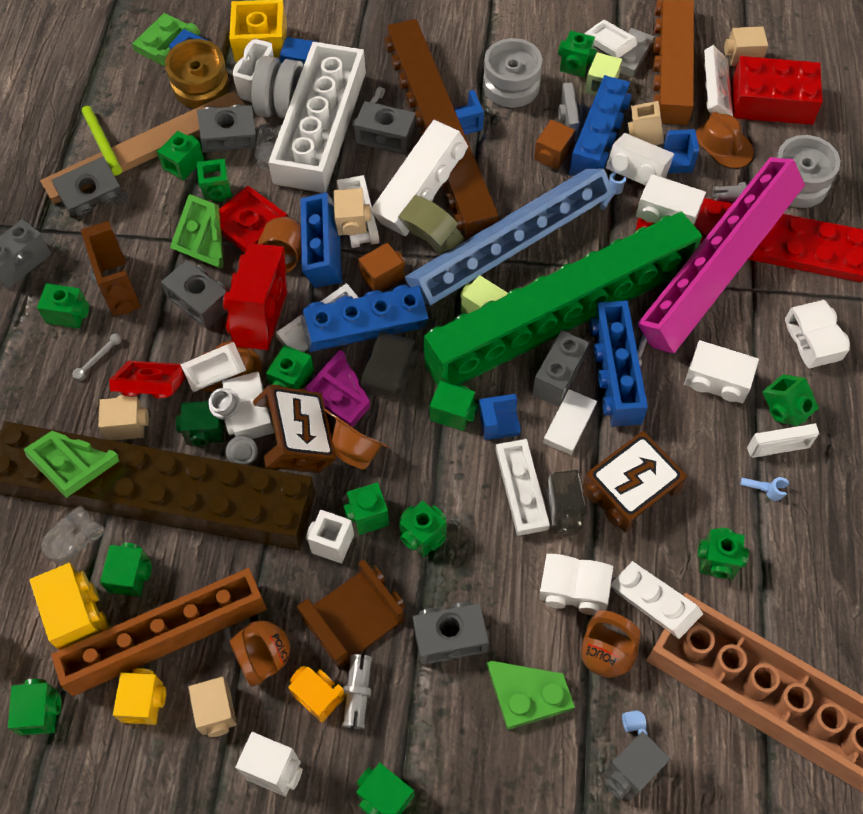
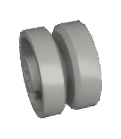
M517 38L502 39L492 44L486 51L484 58L483 88L485 95L493 103L502 107L516 108L532 102L539 94L543 63L540 50L534 44Z
M270 56L260 57L255 67L251 91L253 111L256 115L273 117L276 113L279 119H285L304 67L302 61L285 59L281 64L279 58Z
M797 135L787 139L779 147L776 158L794 159L805 183L803 189L789 206L808 208L821 203L827 196L832 182L835 180L841 162L839 154L829 142L820 137Z

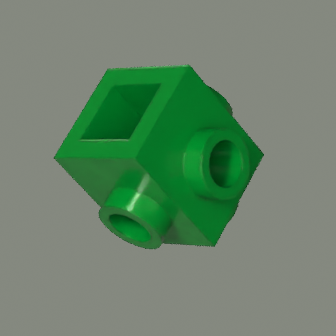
M570 30L566 41L562 40L558 49V56H561L560 72L585 77L588 67L593 63L597 53V49L594 48L595 36Z
M782 374L762 391L770 408V415L775 422L799 426L819 409L813 396V390L804 377Z
M423 500L416 507L410 506L400 517L401 541L410 550H416L424 558L431 550L434 551L439 548L446 539L445 515L439 508L434 505L430 507Z
M729 528L711 529L705 540L700 539L697 558L701 559L700 573L711 575L715 578L733 580L741 567H746L749 549L744 547L745 535L737 534Z

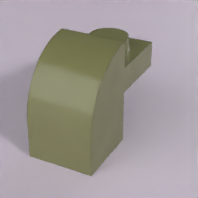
M417 195L411 199L398 216L413 235L427 240L439 256L459 245L465 239L456 228L458 223L446 211L435 203Z

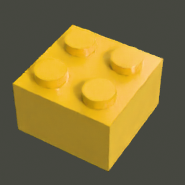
M283 0L232 1L229 39L234 62H238L244 57V50L253 39L272 43L274 57L280 60L279 55L287 33Z
M70 562L29 579L48 640L58 650L110 628L103 611L99 612L95 602L100 600L93 582L89 583L83 571L78 572Z

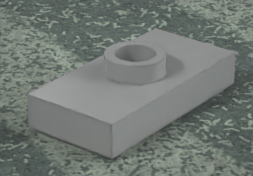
M563 83L561 105L558 108L559 121H564L565 126L575 129L574 142H576L580 120L574 84Z

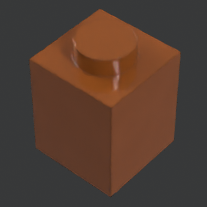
M550 120L536 141L534 160L558 170L573 148L575 129Z
M388 242L358 259L360 276L372 291H384L404 279L405 260L398 250L394 251Z

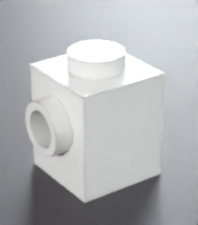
M320 510L316 521H313L309 526L306 536L311 553L342 564L354 536L352 521Z

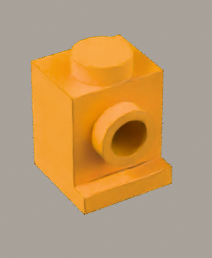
M302 666L290 679L291 685L288 688L292 696L321 723L346 698L344 689L339 684L332 689L331 687L334 685V682L320 669L315 673L308 666Z

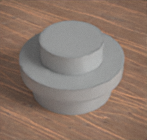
M217 389L209 398V409L218 419L232 417L240 407V398L232 389Z
M247 436L234 437L226 447V456L229 462L251 465L258 455L256 443Z

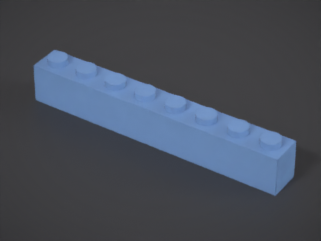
M585 169L408 274L405 276L410 287L420 286L424 304L432 305L479 275H482L614 195L605 170Z

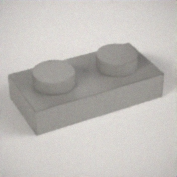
M631 28L628 33L636 37L637 46L620 57L622 59L620 73L634 77L653 45L655 36Z

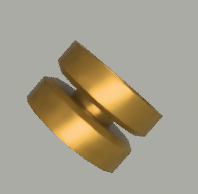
M188 39L178 43L169 51L165 59V69L171 81L172 91L181 104L196 109L227 94L229 90V77L225 68L223 54L217 45L208 40Z

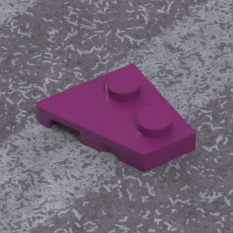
M341 350L304 388L308 391L322 393L325 409L351 427L370 408V401L365 391L360 387L356 374L351 370L346 356Z

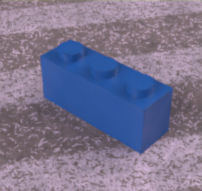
M327 192L301 198L302 272L314 288L342 283L341 244L335 222L334 202Z

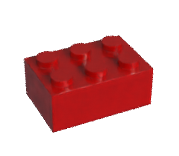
M748 56L739 57L733 76V117L737 119L814 124L823 103L820 62Z
M249 243L245 254L240 255L238 272L233 273L231 289L229 292H225L223 299V308L228 311L226 331L228 334H231V341L235 343L236 347L260 350L269 349L288 294L283 246Z

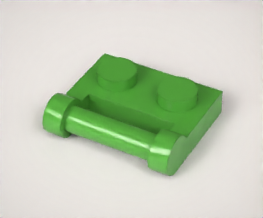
M163 13L132 45L135 52L165 67V59L170 51L169 45L182 30L185 29L198 36L200 35V30L193 23L186 24Z

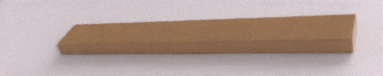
M232 91L111 148L123 173L157 157V151L177 130L186 135H192L195 138L200 137L197 110L206 107H231L236 104L245 106V104L236 92ZM102 152L40 180L53 204L61 202V199L53 186L52 179L103 157ZM85 184L81 187L80 191L82 192L94 185Z

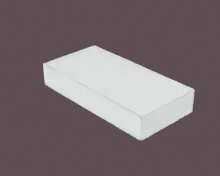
M602 20L584 33L595 36L594 46L617 58H620L637 46L636 37L606 20Z
M234 342L181 364L193 392L246 371Z
M569 389L544 437L543 443L572 456L596 407L597 401Z
M815 423L756 433L747 449L750 457L753 458L807 449L811 447L819 435V431Z

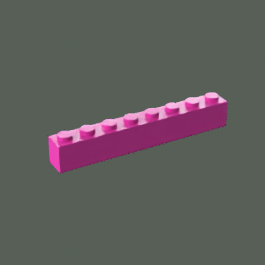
M770 157L637 323L652 348L670 353L677 351L800 193L805 183L794 159Z

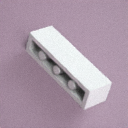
M432 121L371 208V212L382 225L405 237L407 236L409 230L398 216L415 195L431 202L433 201L434 195L449 178L450 172L457 162L463 158L468 148L460 131L438 121Z

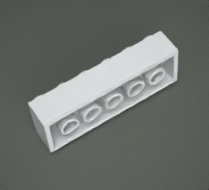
M312 42L268 162L273 184L326 193L366 74L363 49Z

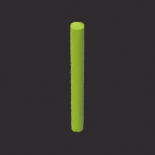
M84 106L82 114L113 175H120L122 168L92 108Z

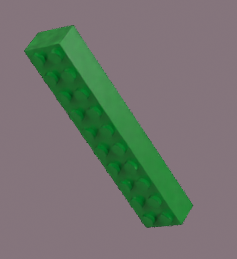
M682 211L672 216L666 215L657 223L647 228L641 227L634 234L624 239H617L606 248L592 251L577 262L567 263L558 271L548 276H540L533 283L523 288H515L506 296L496 301H488L481 308L469 314L459 315L453 322L444 326L434 327L424 335L425 368L437 386L440 381L453 385L463 384L558 337L561 330L568 332L590 321V318L595 316L597 303L630 301L672 280L699 247L702 235Z

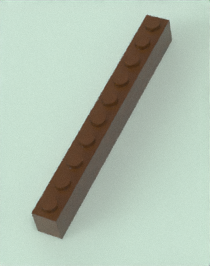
M417 19L387 25V37H384L385 49L387 53L391 52L392 67L394 71L398 70L399 72L398 80L401 89H406L405 95L409 109L413 108L416 113V127H421V137L432 121L435 120L460 131L468 145L463 158L457 162L450 172L449 178L440 187L441 189L445 188L447 207L449 210L453 209L455 213L453 218L458 223L456 228L462 231L466 241L498 222L499 215Z

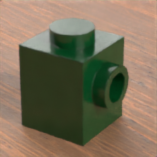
M209 401L181 403V415L176 416V429L178 434H182L187 445L191 444L201 447L206 446L208 443L224 442V419H218L211 413Z

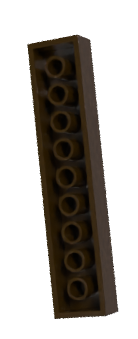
M4 421L0 431V495L300 551L316 493L311 476ZM54 431L66 435L72 440L79 439L91 444V448L106 453L108 450L115 451L118 454L119 462L66 498L27 458L24 449L49 432Z

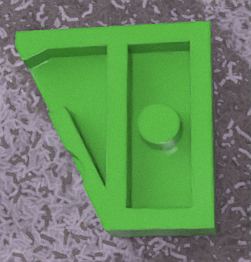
M189 194L170 248L216 267L223 268L219 205Z
M54 431L49 432L24 449L27 458L66 498L119 462L118 454L115 451L108 450L106 453L91 448V444L79 439L72 440L66 435Z
M496 661L487 662L489 675L507 730L574 710L575 706L563 673Z

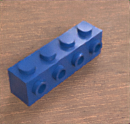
M604 75L572 153L569 175L575 176L585 169H605L609 158L608 148L612 149L617 137L615 130L621 128L625 113H622L623 109L628 110L632 94L628 93L629 81Z
M401 285L394 288L393 291L382 293L380 290L371 291L365 294L364 297L354 299L352 296H345L337 299L334 303L314 302L303 308L301 316L309 352L424 329L429 319L420 286L410 287V285Z
M628 301L597 303L595 316L590 318L591 336H596L597 344H594V358L601 365L598 380L600 388H605L606 397L603 398L604 415L610 417L611 427L642 425L648 405Z

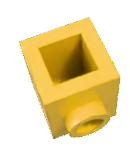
M136 668L133 669L132 673L120 674L113 716L121 723L156 725L159 707L163 708L165 704L166 687L163 686V682L154 674V671Z

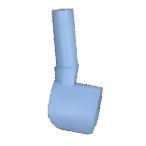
M613 172L610 175L609 182L614 195H618L623 192L626 177L622 181H615L616 173ZM614 195L602 201L599 205L600 209L605 210Z
M742 477L740 485L765 491L769 499L778 501L785 497L787 493L779 491L776 487L785 488L789 485V481L783 477H778L771 483Z
M636 710L622 714V722L626 732L637 731L639 735L643 731L646 735L648 734L646 731V719L642 712Z

